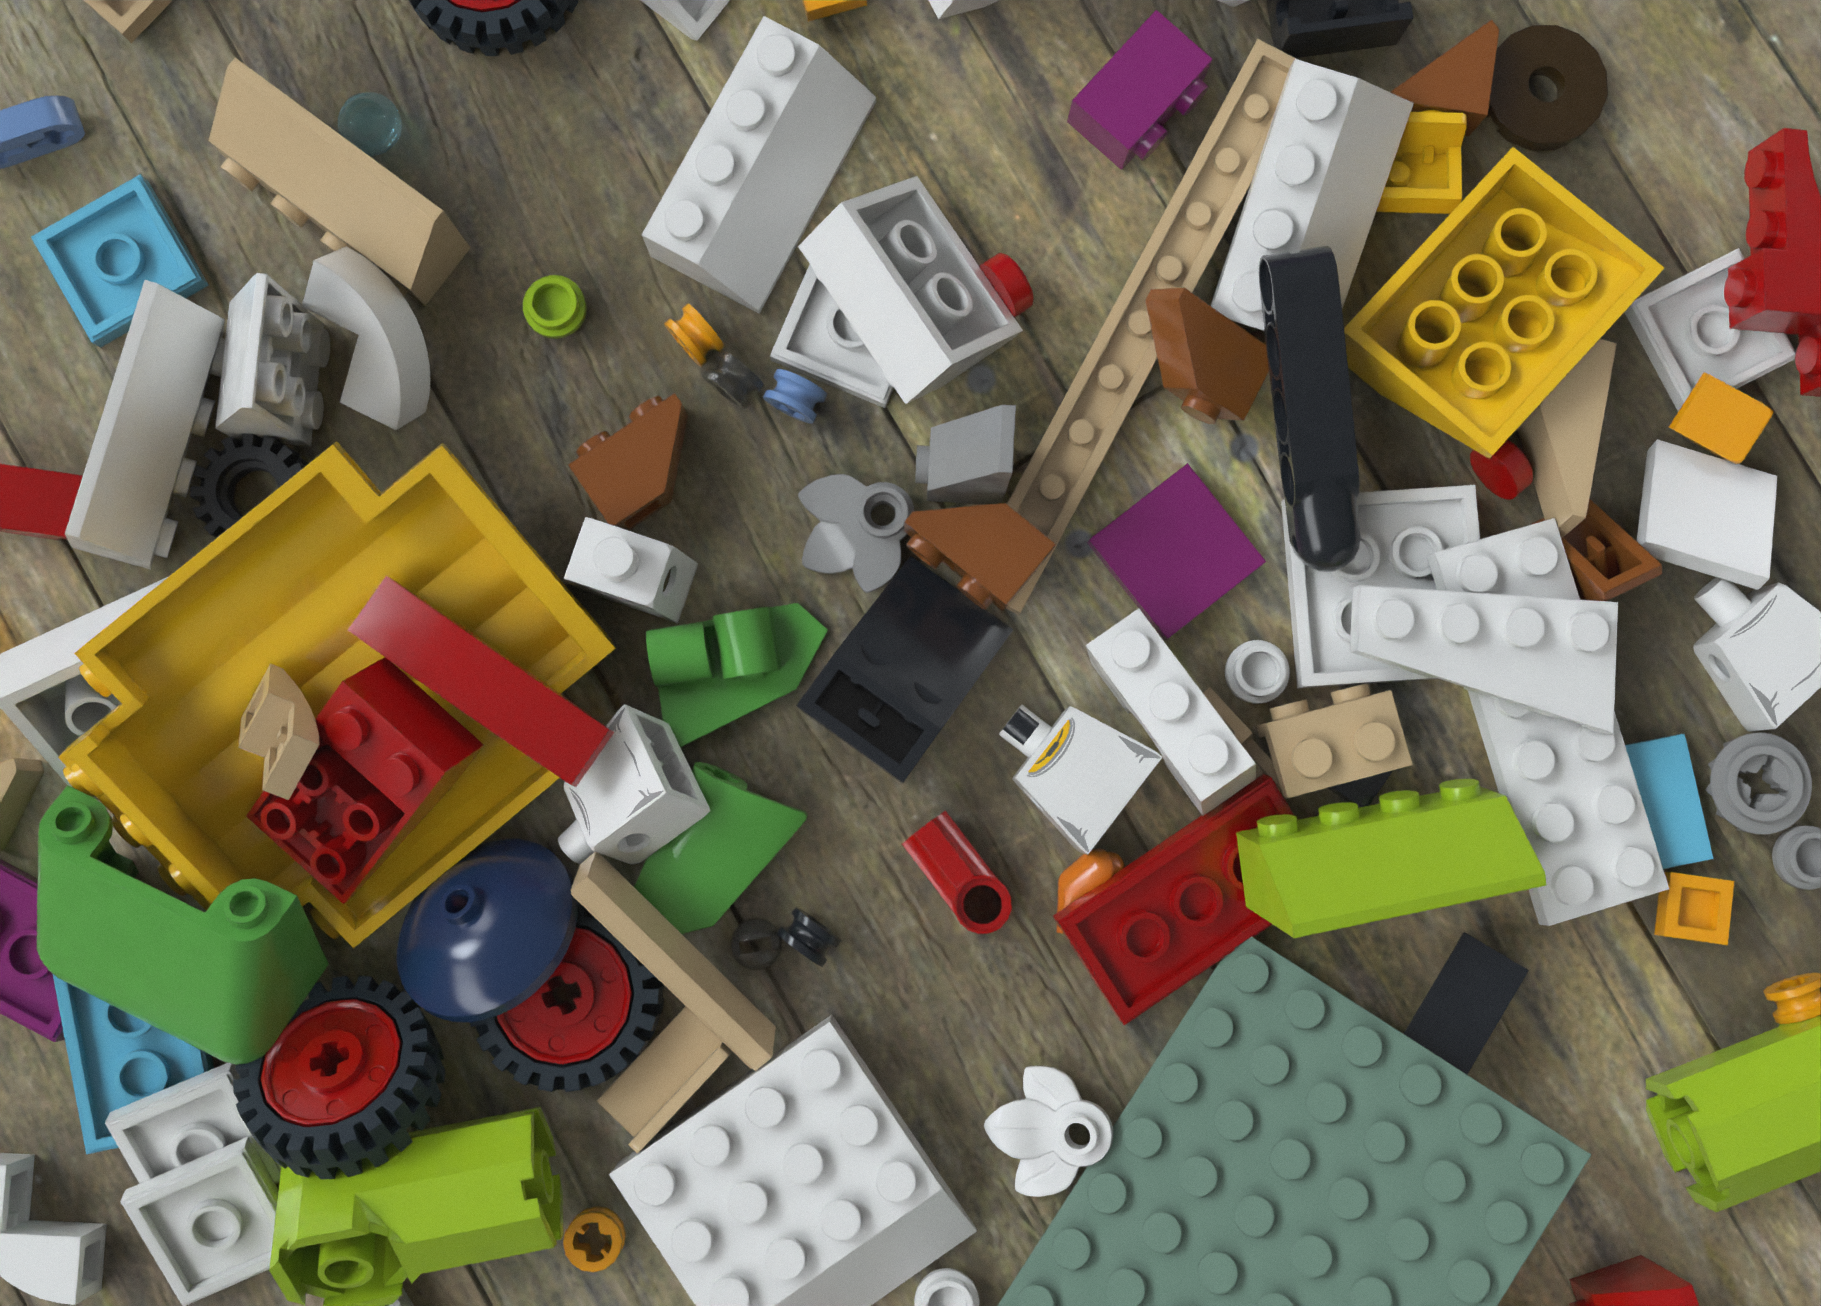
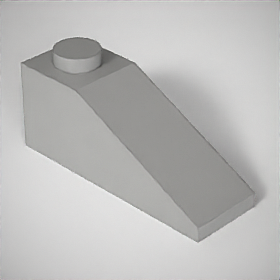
M999 405L931 427L929 446L917 445L915 483L927 484L926 501L970 504L1002 503L1013 471L1016 405Z

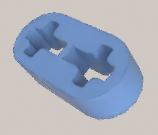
M58 95L44 96L0 110V169L69 147L80 141L85 131L74 100Z

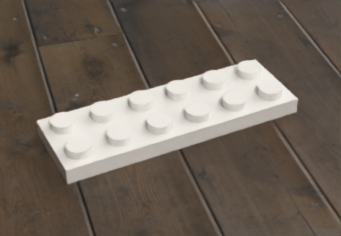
M1555 518L1426 555L1437 590L1580 600ZM1468 690L1498 792L1506 795L1545 871L1547 886L1528 889L1539 925L1551 926L1669 889L1615 711L1614 732L1602 734L1559 717H1549L1525 709V706L1494 696L1487 697Z

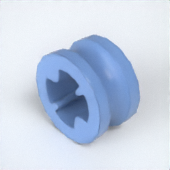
M777 369L774 374L777 385L773 390H766L763 399L774 408L795 419L810 424L814 423L817 414L813 411L816 403H823L825 401L827 393L818 385L802 376L784 369Z

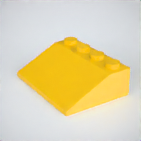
M1512 147L1344 327L1348 368L1382 396L1490 459L1664 270V267L1516 148Z

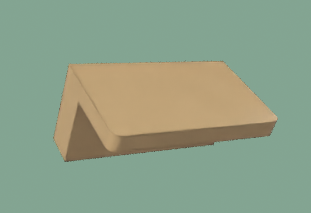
M685 1006L597 1102L634 1137L628 1145L638 1154L729 1057L732 1051Z

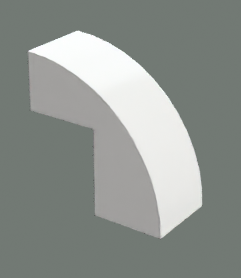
M346 246L315 259L302 307L359 335L340 403L394 430H398L424 414L429 400L430 364L425 340L418 321L408 302L393 282L375 264L358 252Z
M0 1153V1276L25 1293L61 1304L76 1305L102 1289L107 1224L29 1220L35 1154Z

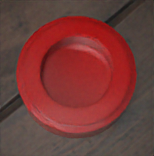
M998 253L979 265L1014 318L1032 307L1034 301L1032 288L1021 268L1010 256Z
M1509 440L1490 459L1475 450L1470 453V463L1476 476L1487 489L1498 497L1507 500L1514 499L1533 482V470L1529 460Z

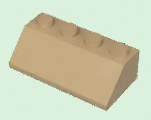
M234 58L226 69L209 137V142L226 158L220 168L251 192L258 184L262 185L275 195L270 205L296 226L302 228L309 220L325 232L320 242L329 250L334 252L347 246L375 264L399 289L403 297L408 293L426 306L470 249V246L446 213L237 58Z

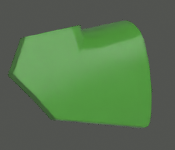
M799 603L724 613L712 616L713 620L647 630L648 659L654 684L659 690L662 719L664 722L669 723L679 746L682 747L796 690L828 629Z
M696 762L692 768V773L711 811L650 855L644 863L634 888L681 934L712 927L806 821L808 817L806 811L748 791V784L735 774L711 764Z

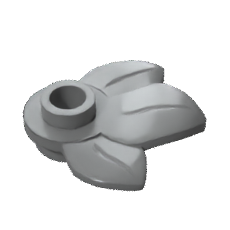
M836 474L817 479L798 493V498L804 507L821 521L814 527L804 548L802 565L806 569L818 573L835 574L853 568L854 576L865 593L884 586L893 578L901 564L900 541L907 535L904 531V521L914 512L913 502L905 490L888 482H878L866 487L849 475ZM881 504L891 506L896 514L893 522L886 526L877 525L871 518L872 510Z

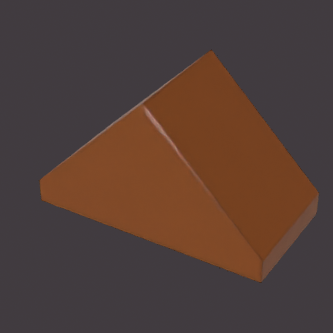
M1490 20L1396 87L1391 93L1414 103L1411 112L1439 110L1448 113L1466 114L1467 128L1465 136H1470L1488 115L1499 28L1493 20Z
M1590 498L1586 518L1561 538L1580 600L1608 601L1663 574L1662 564ZM1542 518L1532 524L1545 521V518Z

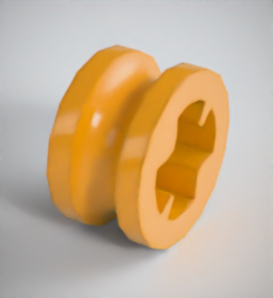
M687 303L682 308L683 316L677 321L669 319L664 325L689 357L698 366L702 367L707 363L706 354L710 350L720 352L725 345L701 314Z
M1821 973L1796 975L1773 983L1763 990L1766 999L1774 1001L1777 1005V1009L1773 1012V1017L1778 1024L1801 1022L1821 1015Z
M594 1206L584 1209L575 1216L565 1231L563 1240L565 1255L572 1265L582 1271L597 1272L605 1270L615 1262L625 1245L626 1231L624 1223L618 1214L609 1208ZM587 1223H598L600 1234L611 1235L612 1245L605 1243L601 1249V1255L591 1254L590 1244L579 1243L578 1233L581 1235L585 1234L589 1228Z

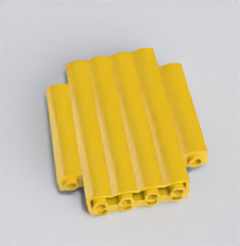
M336 441L74 653L83 662L79 667V671L87 683L104 697H109L113 694L121 704L71 743L58 756L66 765L63 769L64 776L73 788L91 797L96 796L114 815L111 817L114 829L127 843L135 848L143 845L160 862V865L157 867L158 872L172 890L182 896L188 893L206 911L227 886L243 879L256 878L268 881L297 895L302 907L310 902L314 906L310 913L317 925L331 938L337 939L341 935L355 948L559 779L557 775L507 743L399 668L483 743L484 746L452 788L345 904L341 903L246 817L263 792L264 757L239 748L241 717L270 664L283 668L303 693L316 719L343 680L384 658L383 655L353 635L348 629L386 576L403 585L446 617L462 625L502 655L518 663L560 694L616 649L612 639L592 615L570 592L551 567L529 544L444 443L440 444L381 492L363 469Z

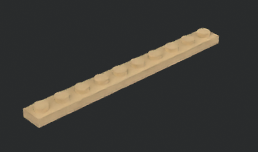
M1257 39L1007 503L1008 506L1056 544L1051 554L1006 607V609L1017 615H1020L1157 359L1145 301L1150 290L1186 288L1191 293L1193 292L1252 182L1289 68L1296 59L1260 39Z

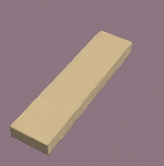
M594 852L582 862L570 890L571 895L750 1069L753 1068L757 1071L773 1056L776 1026L600 853Z

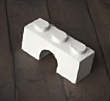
M1139 608L1086 645L1092 666L1128 714L1131 712L1146 730L1163 756L1166 767L1202 816L1256 779V763Z

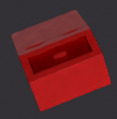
M385 657L343 680L318 714L315 721L319 733V746L290 799L287 800L263 791L246 815L251 822L343 904L355 895L445 796L484 746L463 725Z

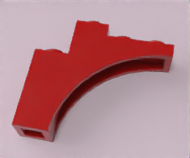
M1783 128L1748 151L1744 179L1749 187L1750 218L1746 227V241L1750 247V256L1728 268V277L1724 286V299L1729 306V329L1795 334L1799 336L1795 364L1800 373V395L1821 397V195L1814 178L1809 155L1807 130Z

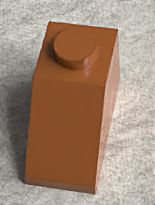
M1186 288L1151 289L1145 301L1163 387L1183 400L1181 409L1186 414L1201 422L1215 424L1217 419L1244 421L1269 372L1266 345Z

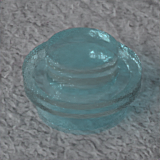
M365 92L351 96L343 104L338 115L339 134L369 156L387 152L397 143L401 135L402 119L398 109L387 97L378 93Z

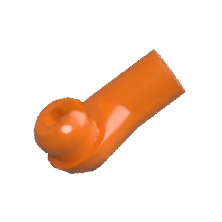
M1101 848L1091 850L1088 855H1081L1061 873L1058 879L1057 912L1112 878V875L1123 869L1125 865L1122 858L1115 852H1107ZM1057 924L1056 933H1063Z

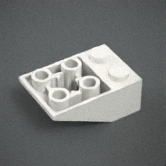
M256 273L229 302L215 428L239 441L243 440V433H253L263 439L266 435L286 445L311 446L313 429H319L323 419V397L317 391L319 367H326L329 360V333L324 329V324L318 318L303 308L302 304L267 274Z

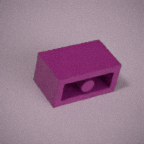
M1155 10L1072 100L1067 123L1121 170L1135 155L1144 161L1167 135L1168 131L1162 126L1177 110L1183 116H1186L1205 95L1209 86L1204 82V79L1213 59L1159 11Z

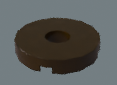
M1532 25L1511 34L1496 51L1488 115L1486 117L1491 116L1493 122L1499 127L1497 132L1508 142L1528 150H1556L1580 138L1600 117L1608 96L1607 71L1597 50L1579 33L1558 25ZM1542 75L1551 79L1557 88V99L1552 102H1544L1533 96L1529 89L1530 77Z

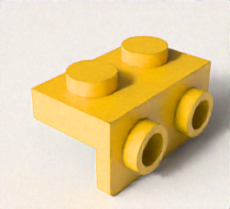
M1439 110L1410 112L1376 212L1452 213L1462 201L1461 146L1467 128L1466 114L1448 113Z

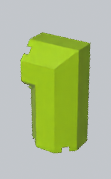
M1821 1015L1801 1022L1779 1024L1777 1028L1646 1078V1090L1658 1094L1646 1099V1112L1664 1157L1673 1171L1676 1173L1687 1168L1697 1182L1685 1187L1695 1203L1714 1212H1719L1821 1172Z
M541 1107L424 1129L423 1131L409 1132L408 1134L413 1142L402 1152L391 1143L384 1148L389 1161L375 1168L366 1157L362 1159L363 1173L347 1177L339 1167L337 1168L335 1179H320L313 1171L307 1178L295 1174L289 1167L285 1169L281 1166L269 1271L287 1301L305 1305L306 1294L324 1298L323 1306H385L393 1304L402 1295L403 1282L407 1277L412 1284L424 1273L554 1248L557 1245L556 1241L561 1240L563 1237V1190L560 1174L552 1175L548 1157L556 1156L552 1133Z

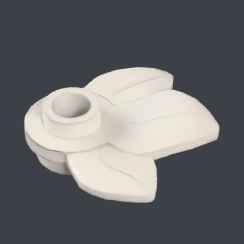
M1029 1066L1025 1068L1023 1076V1090L1026 1098L1014 1100L999 1107L986 1119L984 1128L997 1148L1013 1158L1021 1159L1015 1178V1190L1026 1196L1042 1197L1067 1189L1073 1182L1080 1167L1090 1166L1099 1162L1108 1153L1112 1145L1113 1126L1109 1116L1099 1105L1088 1100H1082L1074 1081L1065 1072L1054 1067ZM1080 1123L1087 1127L1090 1133L1088 1144L1078 1145L1071 1140L1069 1136L1071 1124Z

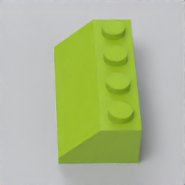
M1476 779L1445 781L1439 784L1440 792L1420 796L1418 792L1410 790L1388 792L1379 796L1380 804L1358 808V804L1350 802L1328 804L1318 809L1319 816L1297 820V817L1287 814L1267 816L1257 821L1258 828L1236 832L1246 907L1293 938L1547 886L1545 871L1506 795L1481 787Z

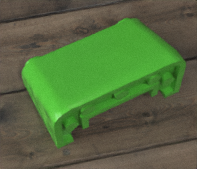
M67 785L45 812L39 823L37 952L41 961L57 978L224 1062L237 1065L250 1063L261 1058L273 1046L329 965L298 896L268 881L256 878L243 879L227 886L216 897L207 911L203 912L136 879L135 877L139 871L133 860L116 853L109 841L112 836L113 821L106 807L97 799Z

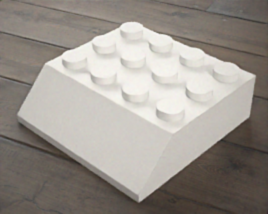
M830 1015L775 1053L757 1071L752 1069L659 1133L638 1154L633 1151L620 1160L609 1174L696 1306H871L977 1232L976 1227L833 1015Z

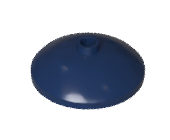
M502 839L477 846L452 868L442 874L435 882L414 898L400 930L397 944V967L400 980L409 996L424 1010L443 1020L476 1022L507 1012L533 995L550 978L561 963L576 929L579 905L578 901L571 895L570 890L574 880L567 867L554 853L538 843L522 839Z

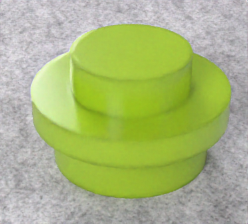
M549 275L536 280L528 288L523 299V313L527 323L536 333L547 338L559 339L573 334L582 325L586 316L587 304L583 292L575 282L564 276Z

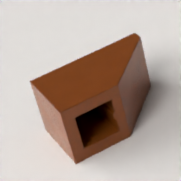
M675 393L665 400L661 396H655L646 400L630 413L631 423L613 435H610L608 431H604L591 437L577 449L576 453L579 458L568 464L608 524L629 531L672 502L688 415Z
M1006 503L914 511L904 521V531L912 537L906 546L930 567L936 569L943 562L962 578L956 587L984 610H987L993 603L1001 611H1004L1051 554L1056 545Z

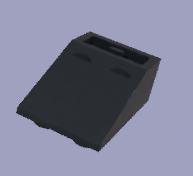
M910 556L839 646L796 706L804 714L903 784L1014 629L989 611L976 605L961 591Z

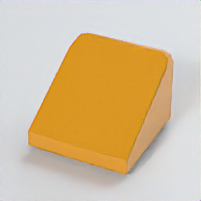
M1703 372L1669 428L1710 453L1734 464H1740L1771 419L1773 410L1747 394Z

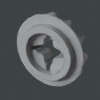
M1748 733L1723 743L1724 748L1714 760L1708 763L1711 769L1710 784L1705 789L1713 797L1717 807L1716 815L1737 827V831L1762 835L1783 831L1799 820L1809 804L1812 792L1810 769L1800 751L1787 740L1769 733ZM1762 765L1764 770L1762 780L1770 784V788L1778 791L1779 794H1756L1752 800L1749 798L1751 787L1743 783V779L1737 776L1742 773H1757Z

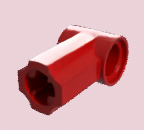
M946 810L901 844L955 914L959 923L968 931L977 934L992 933L1000 929L1008 920L1012 905L1011 896L1006 886L1000 882ZM985 885L993 888L998 893L1001 899V909L999 915L994 920L988 923H977L966 915L963 902L970 889Z

